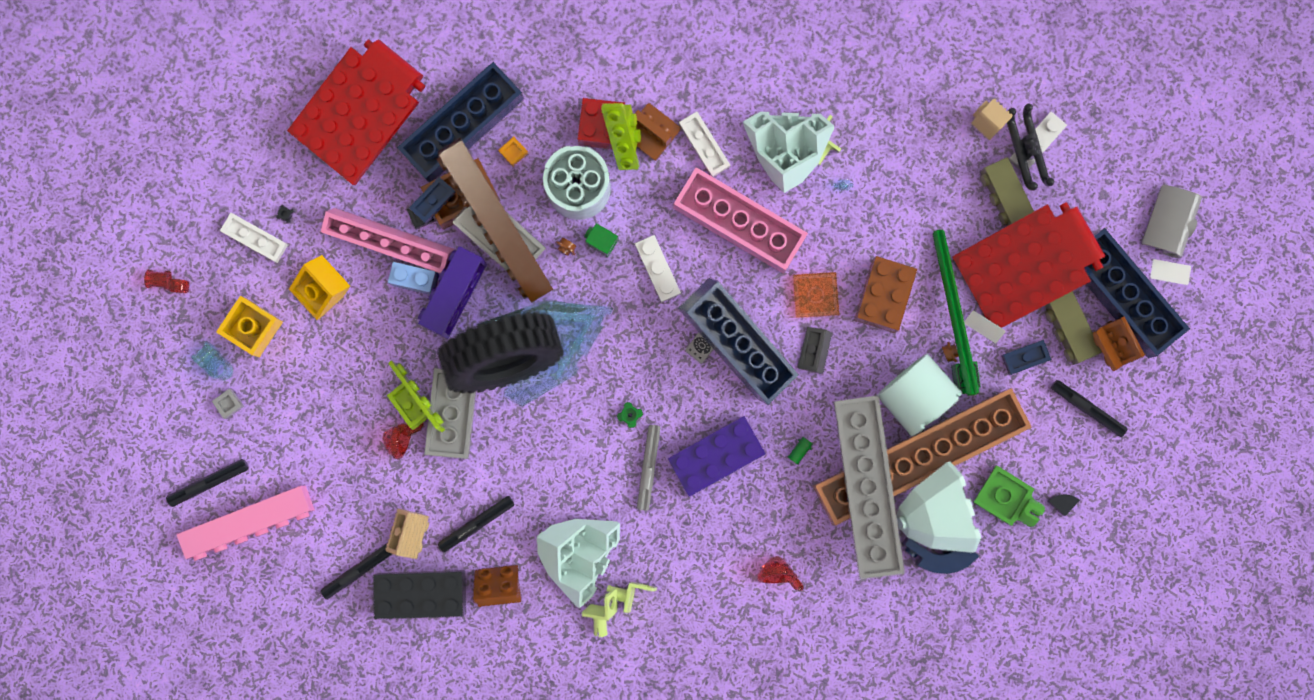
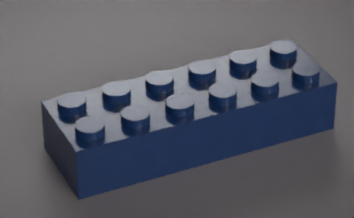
M492 62L397 148L429 183L444 172L437 161V158L440 157L437 151L461 138L466 148L470 149L524 100V96L504 72Z
M1103 228L1094 234L1105 254V257L1099 259L1103 268L1095 271L1092 264L1084 267L1091 280L1086 285L1115 320L1125 316L1148 359L1156 357L1189 331L1190 328L1106 228Z
M708 278L678 307V310L759 401L769 405L799 375L719 281Z

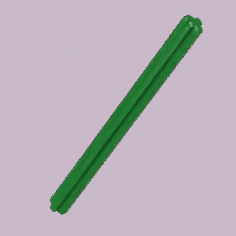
M940 229L933 232V240L966 394L974 396L979 393V387L945 231Z

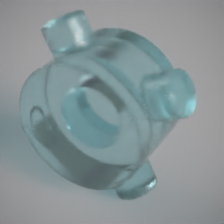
M838 180V183H835L834 186L837 187V190L848 191L850 187H853V183H850V180Z

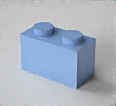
M393 262L388 283L394 287L430 294L433 288L436 289L439 275L435 271Z

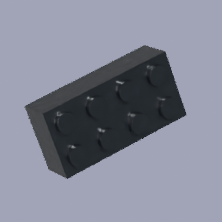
M465 570L373 574L374 619L463 617L466 615Z

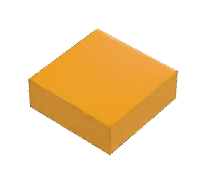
M514 136L498 150L512 167L528 154V151Z

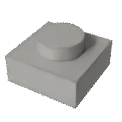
M228 389L212 401L223 419H228L244 407L232 389Z

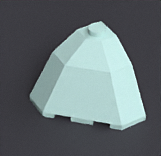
M759 112L743 121L744 128L758 161L771 181L784 193L801 184L819 164L834 130V125L821 114L802 117L799 116V113L782 112V115L778 116L769 115V112Z
M951 462L944 464L916 486L902 502L896 515L898 529L902 530L908 538L931 549L973 553L977 551L981 535L979 528H975L971 517L975 514L970 498L966 499L963 491V486H966L964 477Z
M573 519L551 525L537 536V552L548 576L576 607L581 608L594 596L597 589L595 581L599 574H604L610 562V559L607 558L608 553L611 549L617 547L620 540V523L617 521Z

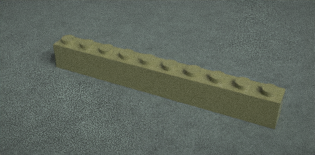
M1008 157L980 171L981 183L984 187L988 188L990 192L989 199L993 206H997L999 211L998 217L1003 226L1006 225L1007 227L1034 212ZM1073 291L1045 305V316L1050 323H1053L1056 329L1054 331L1055 337L1059 342H1062L1065 348L1064 355L1068 362L1075 365L1102 353L1101 349L1094 342L1093 332Z

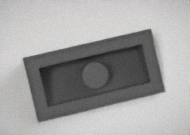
M807 327L798 369L823 374L832 332L826 329Z

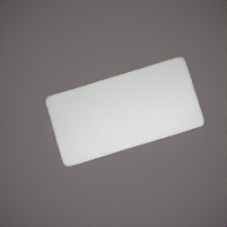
M1154 259L1150 278L1188 285L1191 266Z
M972 311L964 321L967 326L994 343H997L1006 332L975 311Z

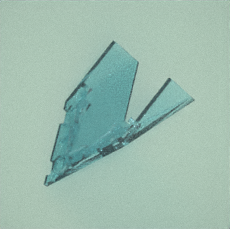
M545 300L504 314L508 315V317L514 313L522 315L525 312H531V314L534 312L550 314L554 319L564 350L563 357L560 358L561 360L555 362V365L548 367L546 371H539L538 375H531L529 379L519 380L516 384L512 385L510 383L504 393L505 397L523 407L573 377L579 369L577 364L582 355L586 356L603 328L600 324L603 322L605 315H610L613 308Z

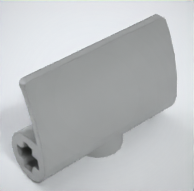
M1163 184L1150 216L1142 245L1162 249L1163 254L1173 258H1182L1188 238L1192 236L1197 226L1195 218L1202 196L1185 189Z

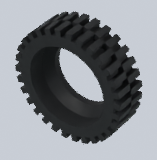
M525 312L522 315L514 313L510 317L504 315L501 316V319L497 320L495 318L489 319V322L478 323L474 328L470 326L465 329V332H458L455 334L456 337H450L447 339V342H443L441 344L442 347L438 348L437 355L447 388L455 393H465L467 391L468 393H474L475 391L484 392L486 389H489V391L495 390L496 387L503 388L507 384L512 383L513 385L518 383L519 380L529 379L531 375L536 376L539 374V371H546L548 367L555 365V362H559L560 358L563 357L564 350L554 319L550 314L547 315L544 312L541 314L540 312L532 314L531 312Z

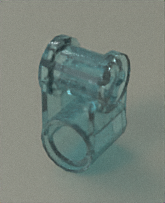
M208 341L204 342V346L196 354L191 355L193 361L212 378L225 381L233 375L232 365ZM220 365H223L224 371L218 375L217 369Z

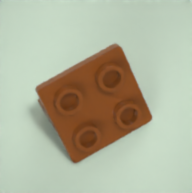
M647 103L641 112L639 110L635 112L637 116L636 126L641 131V141L637 143V148L656 161L681 131V127L651 103Z
M1125 316L1109 321L1093 332L1094 342L1101 349L1105 363L1113 372L1123 365L1145 356Z
M518 565L475 570L474 603H477L478 607L522 602Z

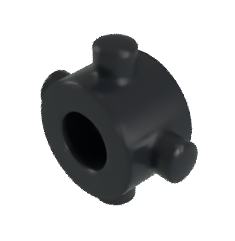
M281 205L278 215H276L277 220L282 219L286 223H290L294 210Z

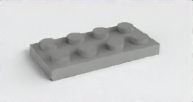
M465 206L452 220V223L499 265L508 270L507 263H501L495 254L498 251L495 244L490 245L485 238L484 233L487 231L483 225L478 226L472 215L475 212L472 207L467 208ZM508 214L536 260L546 249L545 246Z
M434 368L430 400L432 406L430 409L433 413L437 412L443 419L444 423H442V426L445 428V431L440 432L428 419L424 455L469 459L476 391L474 393H468V391L465 393H455L447 388L442 369Z

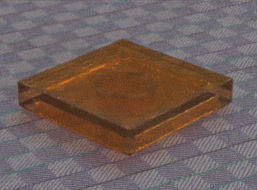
M836 272L793 275L796 318L839 316Z

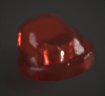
M401 423L385 431L382 440L387 452L396 460L403 458L411 435L421 431L424 423L414 430L408 424Z
M779 556L770 558L761 567L757 575V580L760 583L788 582L795 590L802 591L804 589L803 584L798 580L790 565Z

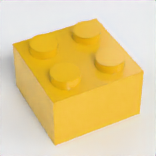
M240 296L216 333L252 356L260 358L283 321L251 300Z

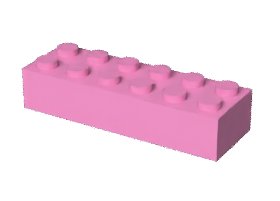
M697 167L694 169L673 206V209L783 274L808 234Z

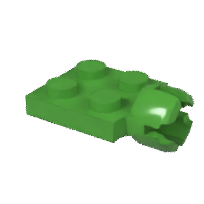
M997 465L973 501L974 504L1009 526H1012L1015 521H1020L1028 527H1034L1040 519L1029 512L1042 516L1045 511L1044 505L1033 499L1032 493L1035 490L1033 487Z

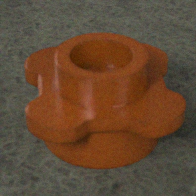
M562 237L559 242H555L559 252L566 256H569V254L575 255L574 250L577 246L571 241Z
M950 341L947 342V345L942 346L944 355L948 363L952 361L957 362L958 352L956 344L951 345Z

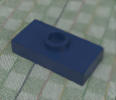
M438 177L409 209L427 224L456 192L443 179Z
M1044 340L1001 355L1009 375L1051 360Z

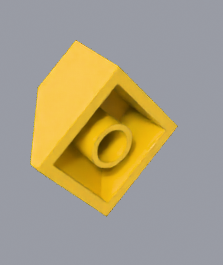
M320 255L303 264L289 290L312 316L319 320L344 297L350 285L324 256Z

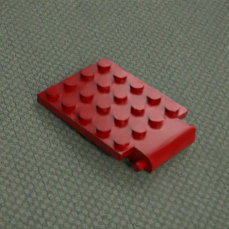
M368 39L364 43L367 51L363 56L350 47L287 130L352 185L358 183L419 104L410 95L415 88L422 92L426 86L421 82L423 74L379 39L374 42Z
M1065 202L1059 206L1063 214L1055 217L1047 204L952 256L986 319L1003 328L1091 282L1084 267L1092 264L1095 271L1103 268L1099 259L1105 257V254L1078 206L1071 209L1069 204Z

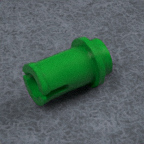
M805 437L798 439V444L787 456L797 465L800 464V461L809 449L812 450L813 443Z

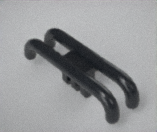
M1028 103L1023 108V120L1028 135L1022 140L1020 139L1015 121V108H1009L1008 110L1009 114H1012V118L1007 122L1024 184L1028 190L1035 191L1038 188V184L1032 180L1027 161L1035 159L1041 181L1045 186H1053L1055 180L1049 177L1032 119L1033 105Z

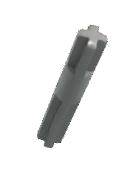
M658 425L648 426L637 502L638 510L648 511L650 506L661 429Z

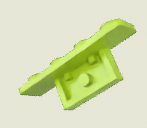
M602 104L601 110L618 169L638 170L639 161L636 148L637 143L641 141V131L636 126V113H633L631 104Z
M391 360L388 364L402 384L390 392L387 397L408 426L414 430L425 420L429 419L440 432L445 431V428L442 426V423H444L443 419L437 412L433 413L430 407L432 404L424 395L421 397L417 392L420 388L414 380L411 379L409 381L406 377L408 372L401 363L397 365Z

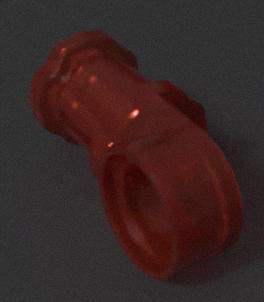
M147 269L145 272L144 283L146 288L163 287L171 292L189 293L190 282L172 279L171 271L153 272V270Z

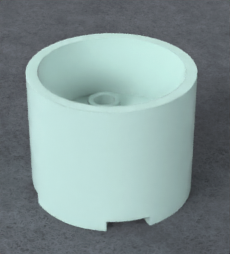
M567 146L556 151L545 165L543 174L545 191L553 208L564 217L574 220L588 219L597 215L607 204L611 192L609 173L606 163L596 151L588 147ZM573 178H580L581 183L578 184L575 182L573 184Z
M928 353L912 363L877 394L879 400L910 436L916 435L925 428L924 425H928L940 417L959 399L958 396L962 395L961 391Z

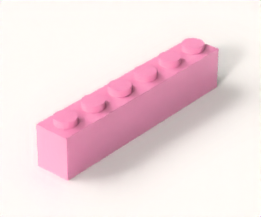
M337 208L325 212L321 228L322 233L441 273L443 269L447 270L450 261H448L454 250L442 244Z
M299 486L176 535L185 559L193 558L194 561L207 557L206 553L214 550L217 553L228 549L227 544L235 542V545L248 541L247 536L253 534L256 537L269 532L268 528L276 526L278 529L289 525L288 520L296 518L297 521L310 516L309 512L315 509L306 486Z

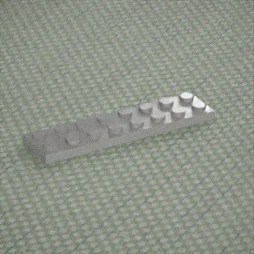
M879 396L834 401L859 579L905 574Z

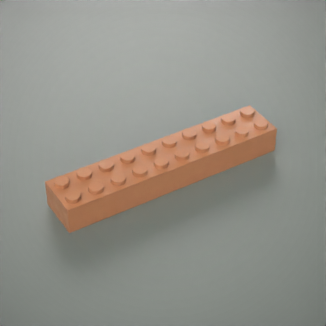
M1012 388L1006 389L887 448L893 497L920 484L947 462H951L956 466L1032 428ZM844 471L813 485L832 525L836 526L850 519Z

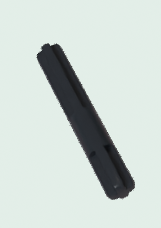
M1056 380L1052 384L1051 389L1076 408L1095 419L1117 436L1123 437L1128 430L1126 426L1095 406L1084 396L1060 380Z
M240 459L167 495V503L169 506L174 507L247 471L249 469L248 464L245 460Z
M506 496L439 541L438 547L443 553L447 552L514 506L512 498Z
M387 543L322 588L320 591L321 595L328 600L391 556L392 553L387 552L385 549L387 548Z

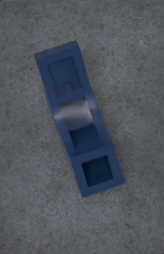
M908 537L902 543L906 547L904 551L913 558L919 556L915 562L916 566L938 574L959 572L969 567L979 557L975 552L951 550L942 554H933Z

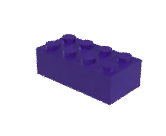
M460 246L457 250L454 249L448 260L450 264L447 270H442L438 278L440 283L437 289H432L428 300H430L428 306L422 308L418 316L420 320L419 325L445 339L450 337L487 266L486 261L482 257Z
M743 416L669 457L668 461L688 497L764 456L766 453L747 419Z

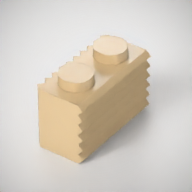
M993 99L990 103L986 100L972 115L975 119L971 124L990 141L1012 118V114H1009V111H1006L1003 105L996 102V99Z
M398 508L392 530L390 531V539H388L387 548L385 549L387 552L397 556L417 559L423 547L424 533L429 527V516Z

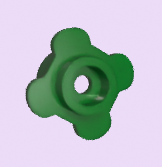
M627 402L624 404L622 412L618 413L617 419L627 423L629 428H634L636 421L642 417L643 412L641 409L633 407L632 403Z

